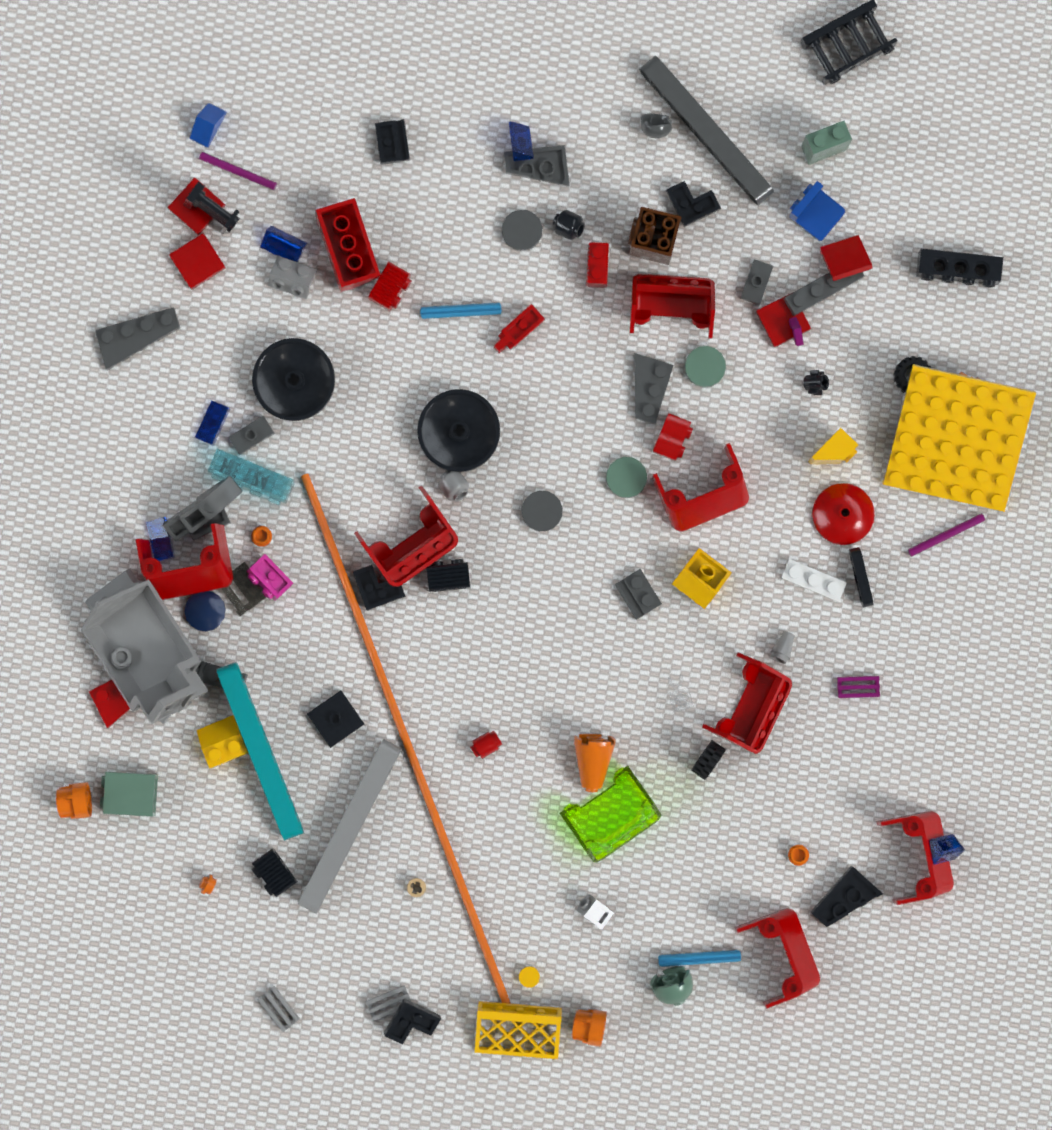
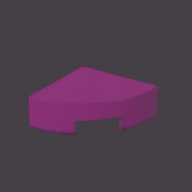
M790 318L789 325L793 331L795 345H804L801 326L797 318Z

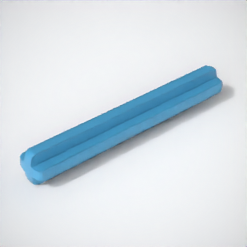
M501 303L421 307L420 309L422 319L498 315L502 312Z
M739 950L659 955L658 962L660 967L741 961V952Z

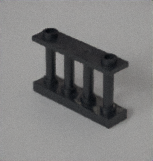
M875 0L866 2L801 39L800 44L805 50L809 47L813 49L827 75L824 76L822 81L824 85L827 83L832 85L841 79L840 76L882 53L887 55L895 50L894 47L897 39L894 38L888 41L873 16L877 8ZM862 18L867 20L881 45L872 51L869 50L856 27V21ZM843 28L850 31L863 56L852 61L838 36V31ZM825 38L831 39L845 66L834 70L820 46V41Z
M198 181L183 205L189 210L192 206L200 208L224 226L220 231L222 234L225 231L230 233L240 219L237 216L240 211L236 209L233 214L227 212L205 195L206 193L203 191L205 186Z

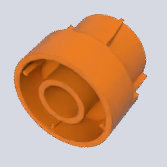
M88 782L69 784V786L57 789L56 804L60 818L80 819L92 816V798Z
M588 1009V1011L576 1010L572 1038L583 1041L582 1043L601 1047L607 1011Z

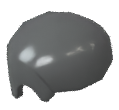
M645 114L641 116V129L648 137L659 139L670 133L672 130V120H669L667 115Z

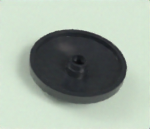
M299 338L283 339L267 347L258 357L252 375L253 390L261 406L273 416L287 421L306 420L317 415L329 403L335 388V371L327 354L316 344Z
M463 389L449 390L434 397L424 407L418 421V440L426 457L439 468L450 472L472 471L485 464L496 451L500 439V423L492 405L481 395Z

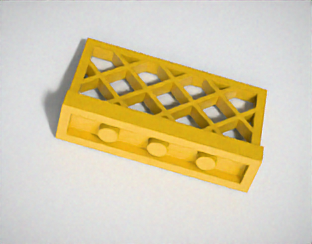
M478 1001L475 1053L558 1059L562 1008ZM481 1019L491 1020L494 1025L486 1030L481 1025ZM505 1021H511L515 1027L507 1032L501 1024ZM526 1023H532L536 1027L529 1034L522 1027ZM547 1024L556 1025V1031L549 1035L543 1027ZM498 1027L504 1035L496 1041L490 1033ZM519 1029L525 1037L517 1042L511 1034ZM538 1031L546 1037L539 1044L532 1038ZM486 1036L493 1043L489 1047L479 1046L480 1040ZM506 1038L514 1044L509 1049L503 1048L500 1045ZM529 1040L535 1047L531 1050H524L520 1045ZM549 1041L555 1047L554 1052H545L542 1046Z

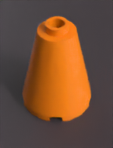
M579 734V737L575 735L574 744L581 787L585 788L587 792H598V789H601L616 739L611 736L603 739L602 734Z

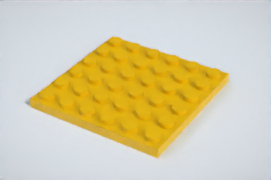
M913 364L883 485L1005 512L1036 391Z

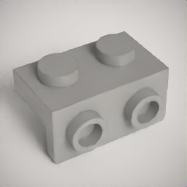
M278 256L270 272L268 286L290 293L296 297L307 299L309 288L314 280L317 269Z

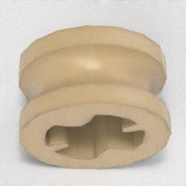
M419 878L410 880L407 885V891L413 897L422 896L426 890L425 882ZM413 882L414 884L416 882L421 883L422 891L420 893L419 891H417V894L412 892L411 884Z

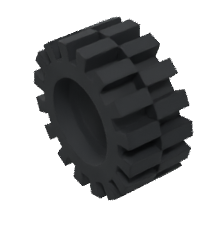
M906 357L896 366L894 371V382H896L897 388H900L903 393L906 392L909 381H907L905 373L907 369L912 368L913 364L931 368V366H928V362L922 360V357Z
M712 740L700 755L691 771L706 780L726 749Z

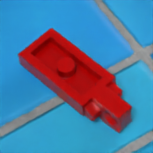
M531 304L501 330V333L498 335L501 340L494 345V349L501 353L506 347L510 350L516 347L542 324L545 318Z

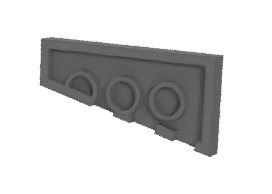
M172 307L95 330L106 370L108 371L116 364L130 358L133 354L144 350L152 343L180 329L176 310Z

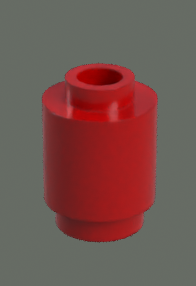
M488 731L473 740V746L470 748L476 758L481 756L483 759L499 750L498 747L502 743L495 731L490 733Z

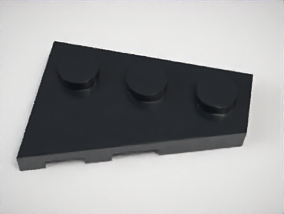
M850 866L810 913L828 927L849 915L855 909L866 905L867 902L875 897L881 896L883 893L858 870Z

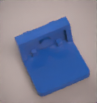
M817 181L814 185L810 183L803 191L805 196L801 201L797 199L790 207L792 212L789 217L818 241H822L843 217L845 209L823 192V185Z

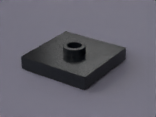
M342 690L307 713L330 748L365 725Z

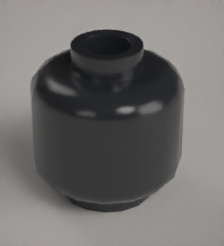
M564 210L560 214H556L553 219L555 233L564 238L573 240L576 237L579 238L583 233L585 224L582 217L576 213Z

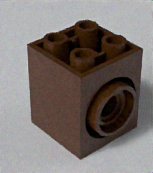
M641 207L639 216L634 217L628 240V245H631L629 255L669 265L681 216Z

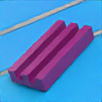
M879 676L837 677L838 698L880 697ZM844 681H874L875 683L874 685L842 686ZM875 689V693L842 694V690Z

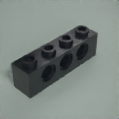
M921 248L918 252L916 276L921 277V280L933 281L936 278L942 279L944 283H954V281H962L963 285L982 283L983 287L993 288L1001 282L1003 257ZM934 263H942L944 270L937 271L934 268ZM955 265H962L964 273H957L954 268ZM975 267H982L985 274L983 276L976 274Z

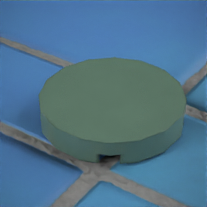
M701 346L692 350L687 356L685 363V373L689 380L703 388L712 387L719 383L726 370V362L722 353L710 346Z
M622 457L616 459L607 470L606 481L613 494L621 498H631L643 491L647 483V472L639 460L633 457Z

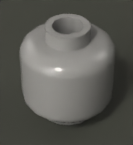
M446 471L440 476L441 480L438 487L448 500L460 501L466 497L469 483L460 472Z

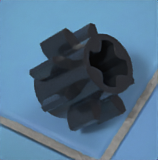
M810 370V375L804 377L803 385L808 394L822 395V390H827L829 387V379L827 375H824V371Z

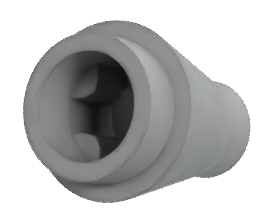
M783 631L782 636L771 650V658L783 664L790 660L795 635Z

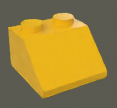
M840 428L808 462L810 464H840L844 460L847 463L857 453L855 448L858 444Z
M699 548L673 581L672 585L705 609L732 572Z
M234 715L197 730L201 749L209 769L249 754Z

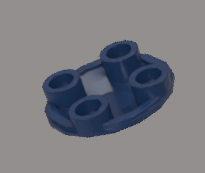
M212 591L193 594L185 605L186 620L196 630L205 632L215 630L225 618V602Z

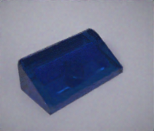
M509 121L513 161L534 159L530 126Z
M270 226L265 232L260 248L277 256L299 262L307 243L274 226Z
M211 400L195 438L214 446L230 408Z
M166 517L146 522L153 555L159 561L176 558L171 536L163 527V523L167 521Z
M954 834L933 838L929 841L934 865L955 860L965 851Z

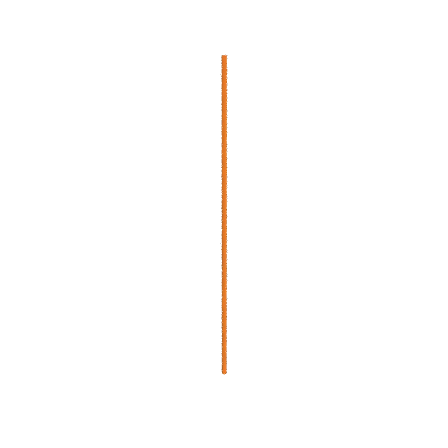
M309 473L301 476L499 997L502 1003L511 1004Z

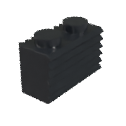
M463 559L451 560V564L443 565V561H438L426 568L429 592L471 588L468 562L464 563Z
M274 848L252 863L254 866L252 868L253 873L258 879L262 877L266 885H264V888L270 896L274 894L275 897H278L298 882Z

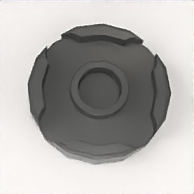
M517 210L505 218L502 224V235L509 247L517 251H525L534 248L539 243L543 227L536 214L528 210Z
M539 490L531 493L525 499L522 505V516L529 528L540 532L549 531L559 524L563 508L555 494Z

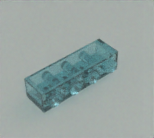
M218 448L208 469V472L212 474L211 478L221 481L231 475L241 489L243 487L250 489L249 493L261 498V495L269 497V502L279 506L280 503H287L295 481L289 477Z

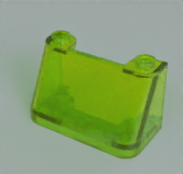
M629 766L618 769L614 774V784L580 807L578 804L571 803L560 812V815L593 862L605 859L661 818L659 809Z

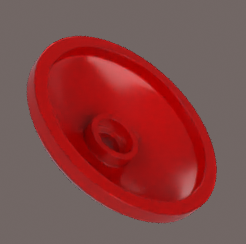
M848 483L835 484L823 490L817 497L812 511L813 523L818 533L827 541L837 545H850L863 539L872 528L875 517L874 506L867 493L861 488ZM843 509L848 510L849 515L847 517L841 514Z

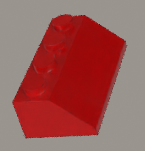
M355 198L316 209L315 217L340 292L360 287L380 277L381 275Z

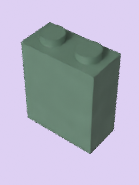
M844 120L806 135L801 147L810 165L846 151L852 138Z
M105 772V776H102L101 779L104 797L100 798V809H103V814L156 816L158 775Z

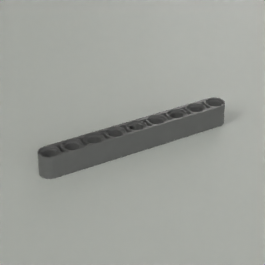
M657 56L651 58L639 69L643 77L756 205L761 204L774 193L771 185Z

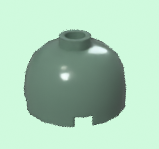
M684 966L663 970L664 975L658 977L656 974L651 979L650 985L654 995L665 1004L681 1005L693 991L691 972L689 969L685 970Z

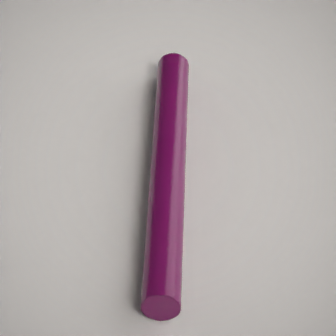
M204 152L200 154L199 159L274 191L277 187V183Z
M981 513L908 549V552L912 557L985 521V517Z

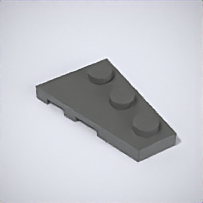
M565 145L504 152L506 174L570 187Z
M634 353L635 419L656 424L674 365Z

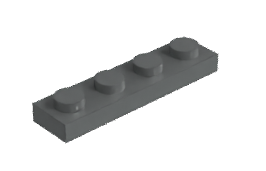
M861 272L833 281L830 273H827L784 297L783 300L794 317L862 279L864 274Z

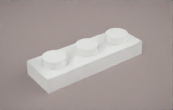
M791 559L788 560L781 579L836 602L840 601L847 582Z

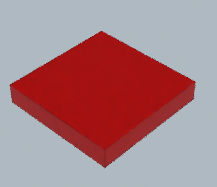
M194 177L167 208L199 236L213 218L198 207L192 206L189 210L183 205L187 196L199 181ZM204 188L203 191L208 198L222 208L226 206L208 188Z
M204 233L169 254L191 290L226 268Z
M859 235L820 247V253L833 281L873 269L871 260Z
M784 297L756 310L774 348L794 338L793 331L789 325L790 318H797L802 334L811 330L803 312L793 317L783 300Z

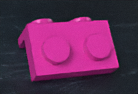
M266 554L246 571L249 574L247 576L249 580L255 585L259 584L263 588L262 593L269 600L273 599L276 601L294 584Z

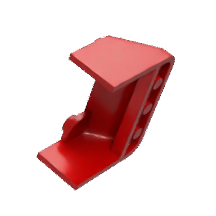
M651 274L635 275L632 281L630 333L634 334L635 323L643 325L650 321L651 316L692 318V323L697 328H708V338L712 339L715 319V282L708 278Z
M730 443L724 447L731 464L722 472V480L725 486L687 501L684 494L678 489L665 492L657 473L652 476L671 525L676 531L683 532L742 508L748 503L749 493L744 476Z
M422 485L418 488L429 503L420 512V520L424 527L393 549H390L383 541L374 542L368 547L358 531L354 533L392 586L403 585L454 549L458 544L457 534Z
M211 524L214 545L206 546L202 549L200 565L163 572L160 561L152 557L150 540L135 539L141 572L145 580H150L162 600L227 588L231 585L233 573L224 525Z
M738 652L736 656L747 662L742 670L743 678L748 682L731 719L727 717L722 718L717 722L715 729L703 724L702 728L757 754L764 748L792 688V680L765 663Z
M926 811L876 821L877 826L901 822L906 835L911 837L922 835L930 877L922 878L916 883V895L892 899L894 904L901 905L926 900L946 894L952 890L954 881L942 823L937 813Z
M784 908L735 927L736 932L740 933L758 926L760 933L765 938L771 939L780 936L794 976L788 977L783 981L782 995L763 1001L766 1009L797 998L819 984L820 975L795 911Z

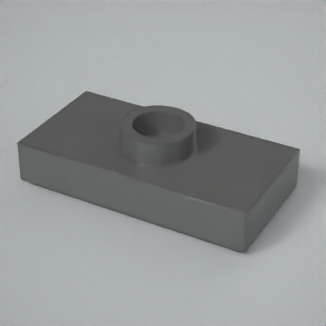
M754 259L740 299L760 305L773 265Z
M262 416L229 436V439L238 454L241 455L275 433L265 417Z

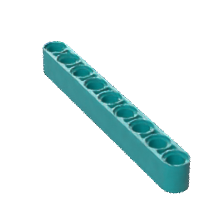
M237 662L216 669L283 840L285 841L303 834L302 824Z

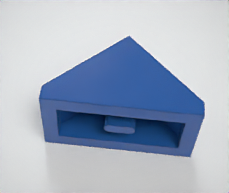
M208 103L196 116L190 139L209 148L227 112Z

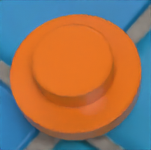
M258 526L252 531L251 539L255 545L264 547L271 542L272 533L267 527Z
M794 845L788 852V858L792 864L801 866L808 861L809 852L803 845Z
M209 874L207 877L204 876L199 884L202 894L207 893L210 895L217 881V879L213 878V875Z

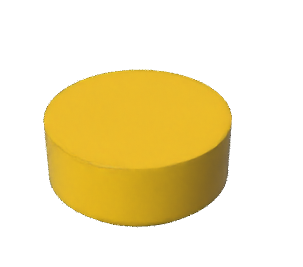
M524 967L519 973V981L524 987H534L540 980V974L535 967Z

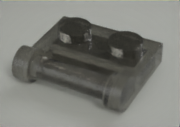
M246 562L235 568L232 573L234 583L249 602L243 605L230 586L222 588V591L237 609L236 613L239 617L267 598L262 593L263 588L259 584H253L247 577L249 574L246 571L250 567Z

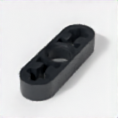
M860 547L849 549L850 561L861 605L863 608L872 606L873 598Z

